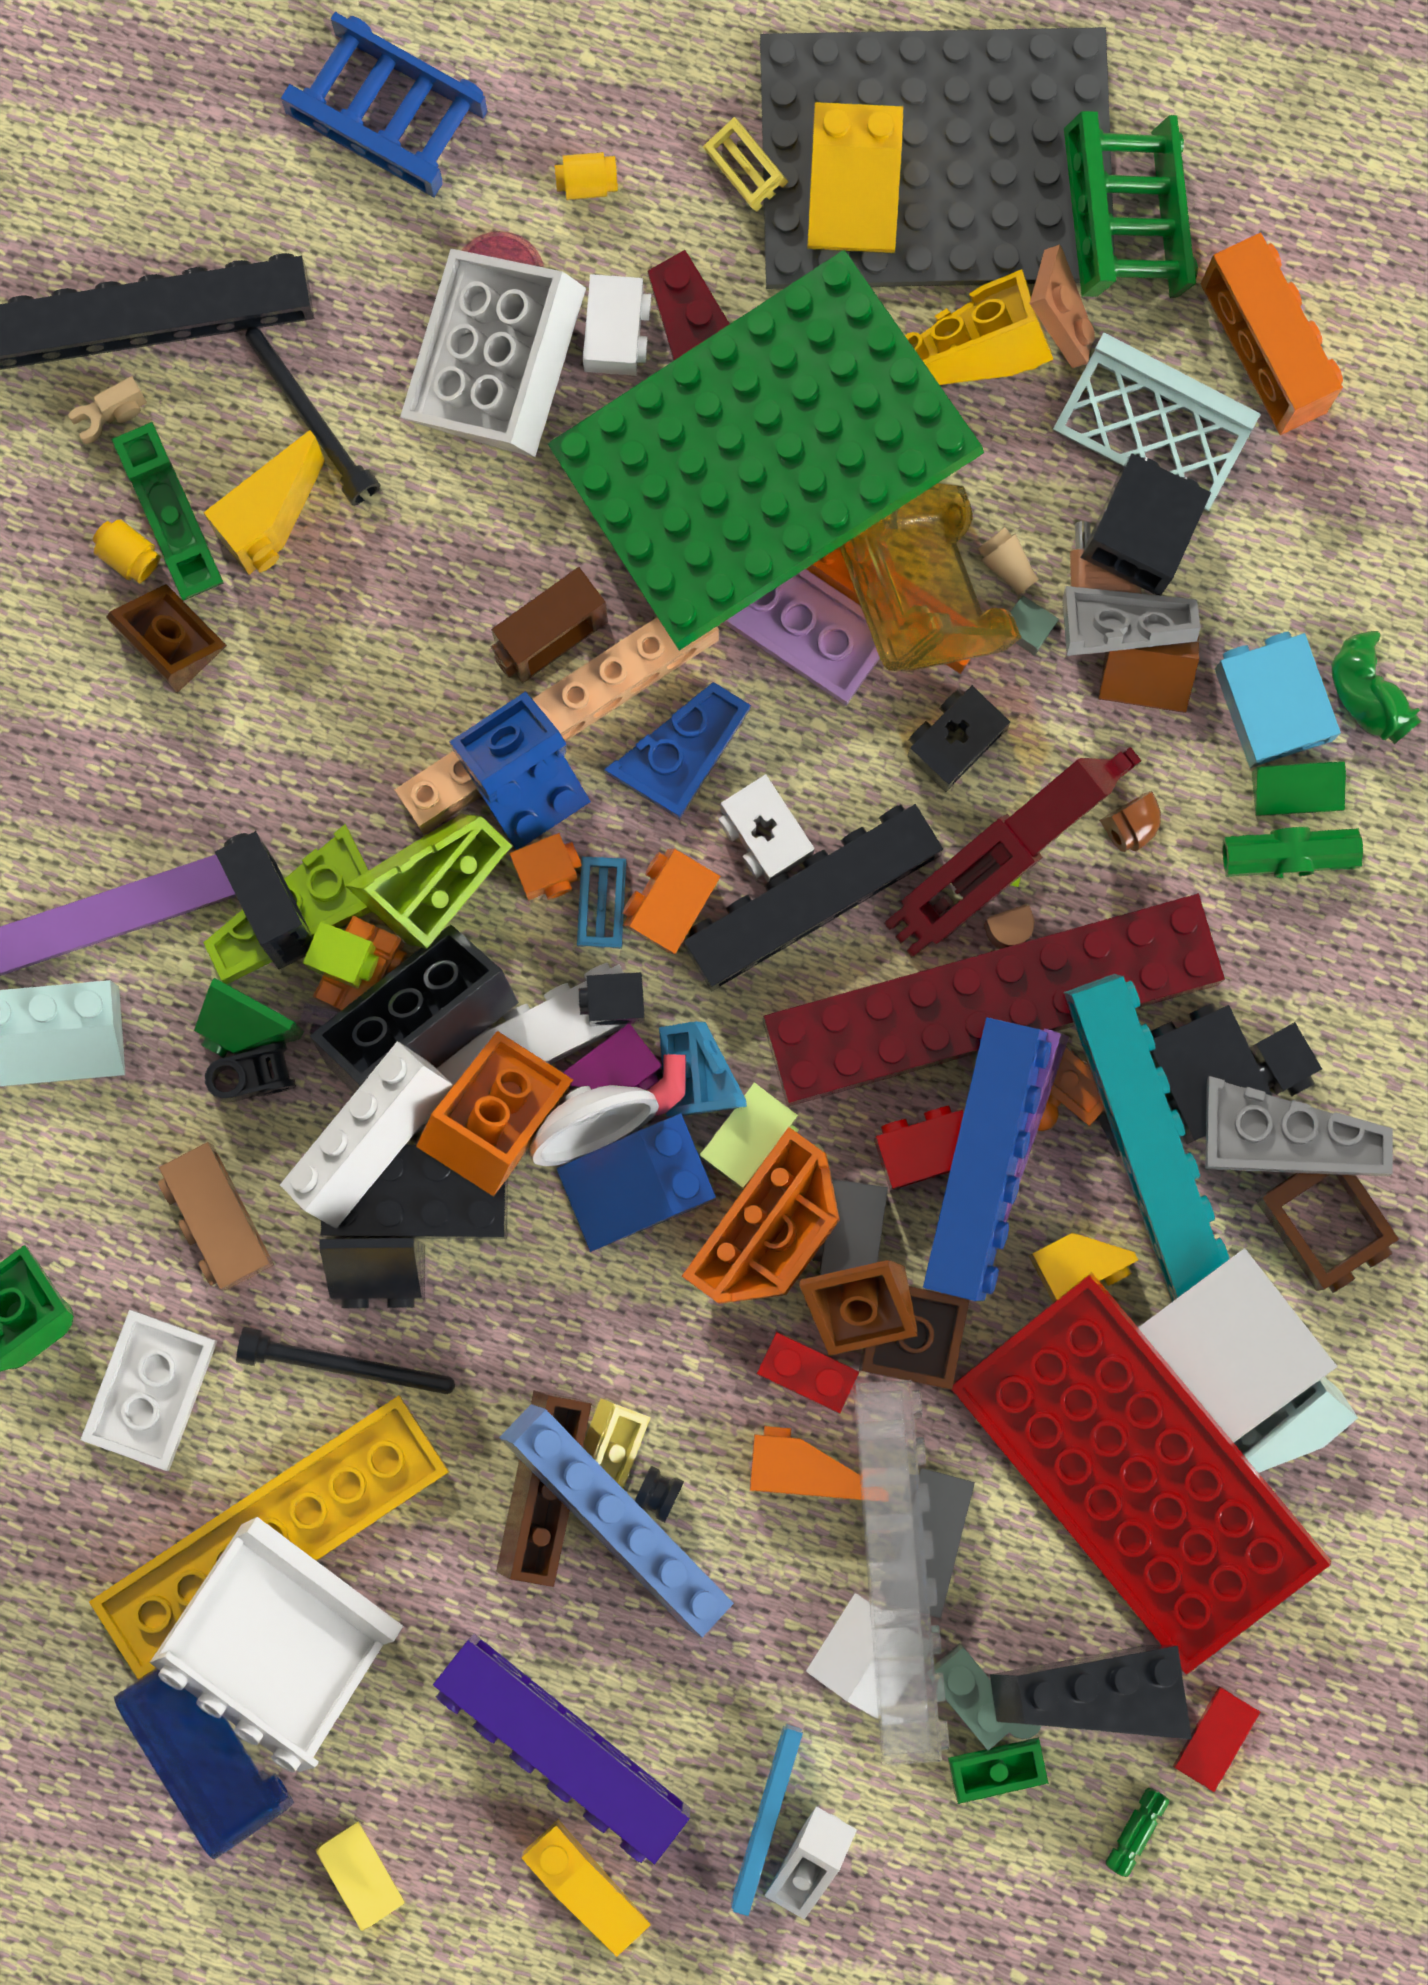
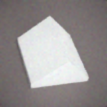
M855 1593L806 1672L847 1702L884 1722L933 1643Z

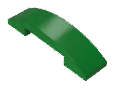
M153 422L111 439L157 539L182 600H187L224 584L209 546Z

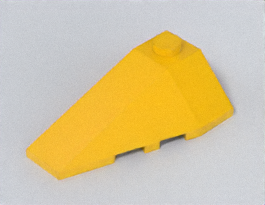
M1022 269L978 287L969 293L971 301L953 313L947 308L934 316L937 322L922 334L909 332L905 335L939 385L1014 376L1026 370L1036 369L1041 364L1054 360L1043 324L1029 304L1032 294Z

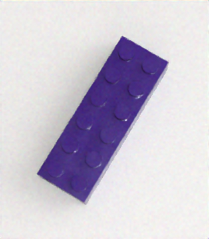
M475 1633L466 1641L434 1682L433 1686L439 1690L436 1698L444 1706L456 1714L463 1709L476 1720L472 1727L489 1742L494 1744L498 1738L512 1749L509 1757L517 1765L530 1774L536 1768L546 1776L549 1781L546 1787L565 1803H568L573 1798L585 1808L583 1817L599 1831L605 1833L610 1828L619 1835L622 1840L620 1847L636 1861L642 1863L647 1858L655 1865L689 1821L690 1807Z

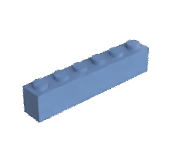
M531 1404L499 1437L685 1629L703 1638L734 1604L546 1409Z

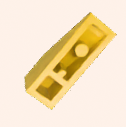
M559 1819L524 1850L521 1857L522 1860L552 1894L616 1957L651 1926V1923Z

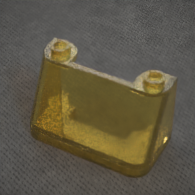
M937 483L840 546L883 666L890 671L910 672L997 654L1009 649L1021 639L1014 617L1007 609L991 608L984 613L982 612L956 542L967 533L973 520L971 504L964 486Z

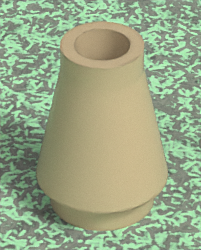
M1006 527L977 548L984 557L980 561L1012 587L1017 595H1020L1039 580L1028 561L1016 533L1011 535Z

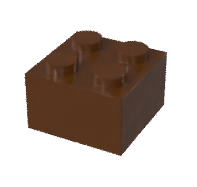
M909 1286L917 1325V1336L863 1348L859 1371L952 1390L970 1300Z

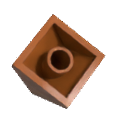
M1199 636L1197 642L1105 652L1098 699L1186 713L1199 663Z
M885 1260L800 1280L799 1286L829 1356L917 1336V1325L905 1266Z

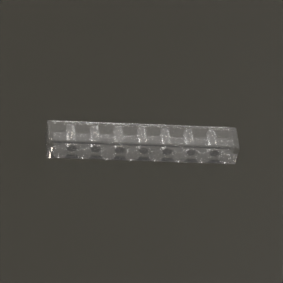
M911 1380L858 1383L853 1386L881 1760L885 1766L941 1762V1750H949L947 1722L939 1721L937 1707V1702H945V1686L943 1673H935L933 1654H941V1637L939 1625L931 1626L930 1606H937V1587L935 1578H927L926 1559H933L934 1552L931 1530L923 1531L922 1512L930 1511L928 1484H920L918 1465L926 1464L924 1437H916L914 1418H922L920 1390H912Z

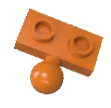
M1067 1046L1038 1131L1049 1130L1056 1124L1059 1116L1058 1107L1061 1103L1089 1127L1104 1110L1089 1065Z

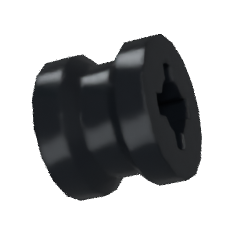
M651 1466L636 1496L635 1502L643 1510L648 1509L654 1512L656 1519L665 1523L684 1481L676 1477L668 1479L661 1475L658 1468Z

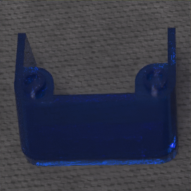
M156 1669L116 1694L114 1701L122 1718L200 1845L215 1860L287 1811L294 1801L276 1773L268 1776L263 1770L259 1772L226 1718L222 1715L220 1718H216L203 1711L196 1704L198 1700L196 1696L185 1688L177 1690L166 1684L158 1676L160 1670Z

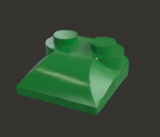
M23 1245L0 1262L1 1372L8 1369H17L27 1364L62 1338L69 1331L73 1323L74 1316L71 1306L60 1296L26 1245Z

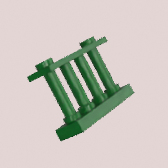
M1081 111L1064 128L1081 296L1098 297L1116 282V277L1168 279L1169 297H1180L1196 284L1198 264L1193 257L1182 161L1184 139L1182 133L1179 132L1177 115H1169L1151 131V135L1103 133V130L1099 128L1098 112ZM1102 151L1154 153L1156 177L1108 175L1104 170ZM1107 193L1158 195L1161 219L1113 217L1108 211ZM1111 236L1163 237L1165 261L1117 259L1113 255Z

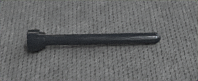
M256 327L249 328L245 334L246 341L342 475L340 479L343 484L341 490L351 505L356 506L365 501L360 496V493L366 489L370 497L378 492L381 485L371 470H364L361 465L356 466L261 330Z
M243 1327L236 1354V1363L255 1366L256 1362L265 1363L266 1359L441 1394H450L455 1389V1381L449 1376L271 1342L270 1336L262 1335V1330Z

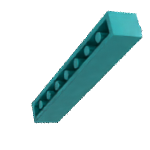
M1113 974L1063 993L1167 1290L1173 1302L1230 1258L1223 1240L1220 1237L1215 1239L1209 1222L1215 1221L1211 1203L1206 1195L1200 1196L1195 1183V1179L1200 1178L1196 1160L1191 1152L1185 1154L1180 1137L1185 1135L1181 1117L1176 1109L1170 1111L1165 1094L1170 1092V1086L1162 1067L1155 1068L1150 1051L1155 1049L1153 1036L1146 1023L1140 1025L1135 1008L1140 1006L1137 990L1131 980L1125 982L1124 976Z

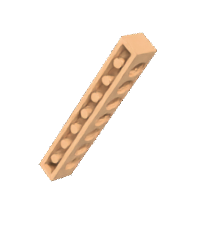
M656 617L534 697L533 701L559 730L563 739L567 741L719 641V628H713L679 651L658 617ZM454 751L394 789L399 800L423 835L482 797Z

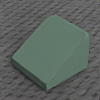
M1022 595L1000 625L998 632L1035 656L1059 621V618Z

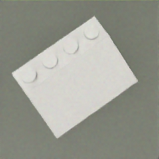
M450 249L400 418L502 450L536 457L586 287L563 271Z

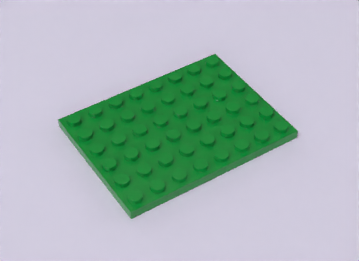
M842 250L547 443L679 651L984 454L981 443L845 250Z

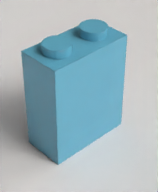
M1283 632L1264 641L1266 646L1251 651L1248 645L1231 649L1223 654L1224 659L1214 669L1249 768L1332 742L1341 734L1305 633L1291 637L1290 632Z

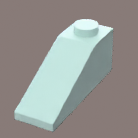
M1323 1377L1235 1441L1234 1444L1257 1472L1260 1473L1325 1447L1358 1417L1342 1392L1326 1377Z

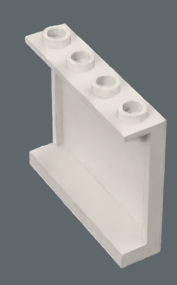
M256 1517L240 1526L150 1661V1664L160 1670L158 1676L166 1684L177 1690L185 1688L198 1698L196 1704L203 1711L216 1718H220L222 1715L236 1726L234 1732L241 1739L253 1745L260 1743L273 1753L271 1758L278 1766L289 1772L294 1773L296 1770L301 1772L317 1766L319 1761L313 1758L382 1646L394 1642L403 1625L260 1518Z

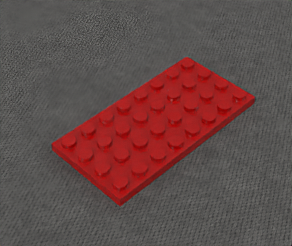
M1092 1272L953 1383L952 1391L1161 1645H1178L1181 1669L1186 1675L1331 1565V1559Z

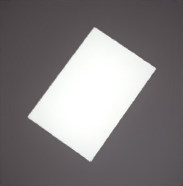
M1245 1248L1138 1327L1233 1443L1338 1367Z

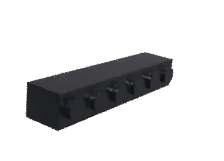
M902 804L895 806L879 817L882 824L868 832L864 827H861L845 836L841 840L844 846L829 855L825 849L806 859L802 863L805 869L791 878L787 872L780 874L764 885L767 892L751 900L749 895H746L726 907L728 915L714 923L710 918H707L691 927L688 932L690 937L684 940V947L711 992L940 857L944 849L917 805L914 804L907 809Z

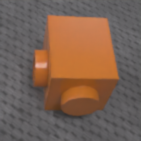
M560 833L509 853L528 901L543 894L546 895L548 900L560 897L572 890L570 883L578 881L574 869L582 866L573 842L564 844Z

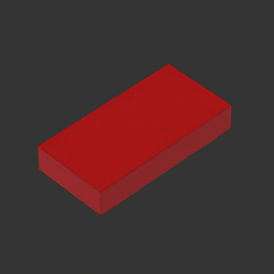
M1219 1686L1191 1733L1192 1740H1187L1173 1767L1215 1792L1261 1712Z

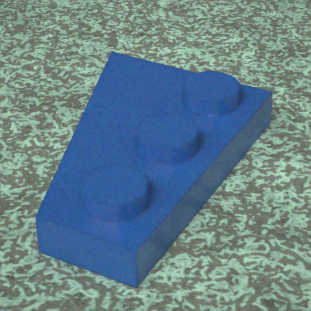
M712 682L672 714L669 720L636 743L633 749L618 761L615 760L605 768L604 773L680 820L750 711L751 705L715 682Z

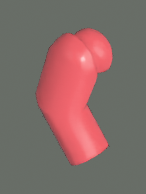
M663 1055V1078L647 1090L655 1095L659 1104L655 1116L667 1113L685 1096L686 1055Z

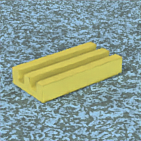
M735 117L703 146L712 160L756 212L763 206L760 202L766 197L770 200L776 194L773 190L779 185L783 188L789 182ZM736 132L771 175L768 180L765 181L741 152L729 137L731 134ZM722 143L758 186L754 193L750 191L716 149Z

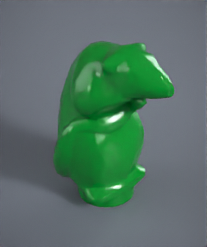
M1378 631L1356 634L1344 641L1340 652L1335 656L1331 664L1334 686L1342 704L1357 721L1360 728L1373 736L1380 737L1382 740L1389 738L1393 744H1396L1422 722L1416 715L1420 709L1410 708L1408 700L1398 686L1384 681L1382 676L1376 675L1377 657L1375 646L1379 642L1381 634Z

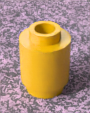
M604 152L562 155L563 164L555 165L557 192L566 191V200L608 197L607 192L618 191L615 156H604Z
M118 519L113 523L106 521L99 527L92 539L96 544L93 553L127 580L134 579L138 583L144 582L156 569L161 559V556L155 552V545L122 519Z

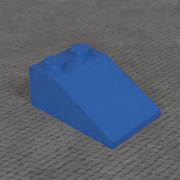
M681 1113L556 1168L590 1252L716 1201V1196Z

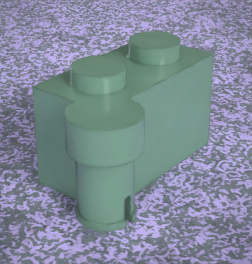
M960 1643L925 1672L926 1676L987 1750H990L1008 1733L1019 1739H1030L1041 1729V1726L996 1722L991 1680Z

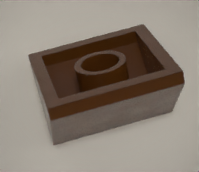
M167 584L110 611L106 616L107 620L122 638L177 693L227 646Z

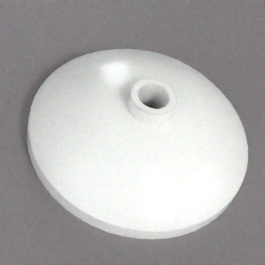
M609 1085L592 1090L590 1086L577 1088L567 1094L565 1097L566 1102L554 1109L545 1119L532 1139L529 1153L533 1162L540 1166L569 1163L635 1133L654 1117L658 1111L659 1104L653 1093L638 1087Z

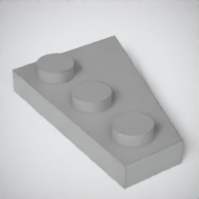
M1065 586L1062 603L1067 656L1197 642L1201 626L1196 599Z

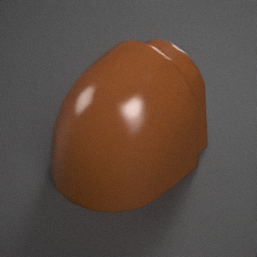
M1149 791L1116 809L1099 821L1117 849L1121 852H1126L1129 849L1138 851L1156 836L1161 825V810L1154 793Z

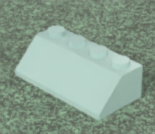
M106 980L0 990V1087L125 1075L119 986L114 982Z

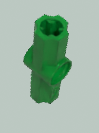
M1308 827L1282 828L1263 835L1224 837L1222 854L1225 876L1274 874L1276 878H1283L1284 873L1299 872V877L1312 875L1314 871L1353 870L1362 866V837L1359 828L1310 831Z

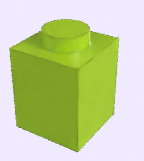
M320 921L303 964L309 970L359 989L362 980L370 981L376 969L379 956L374 955L376 947L371 941Z

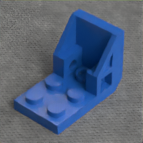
M526 691L449 741L451 748L516 850L533 841L591 802L564 757L567 748L565 740L559 730Z

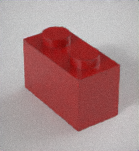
M950 1105L925 1112L926 1121L909 1126L907 1119H901L881 1126L883 1134L876 1136L874 1142L890 1191L950 1173L963 1119V1109L952 1113Z
M776 1332L756 1374L840 1414L860 1372Z

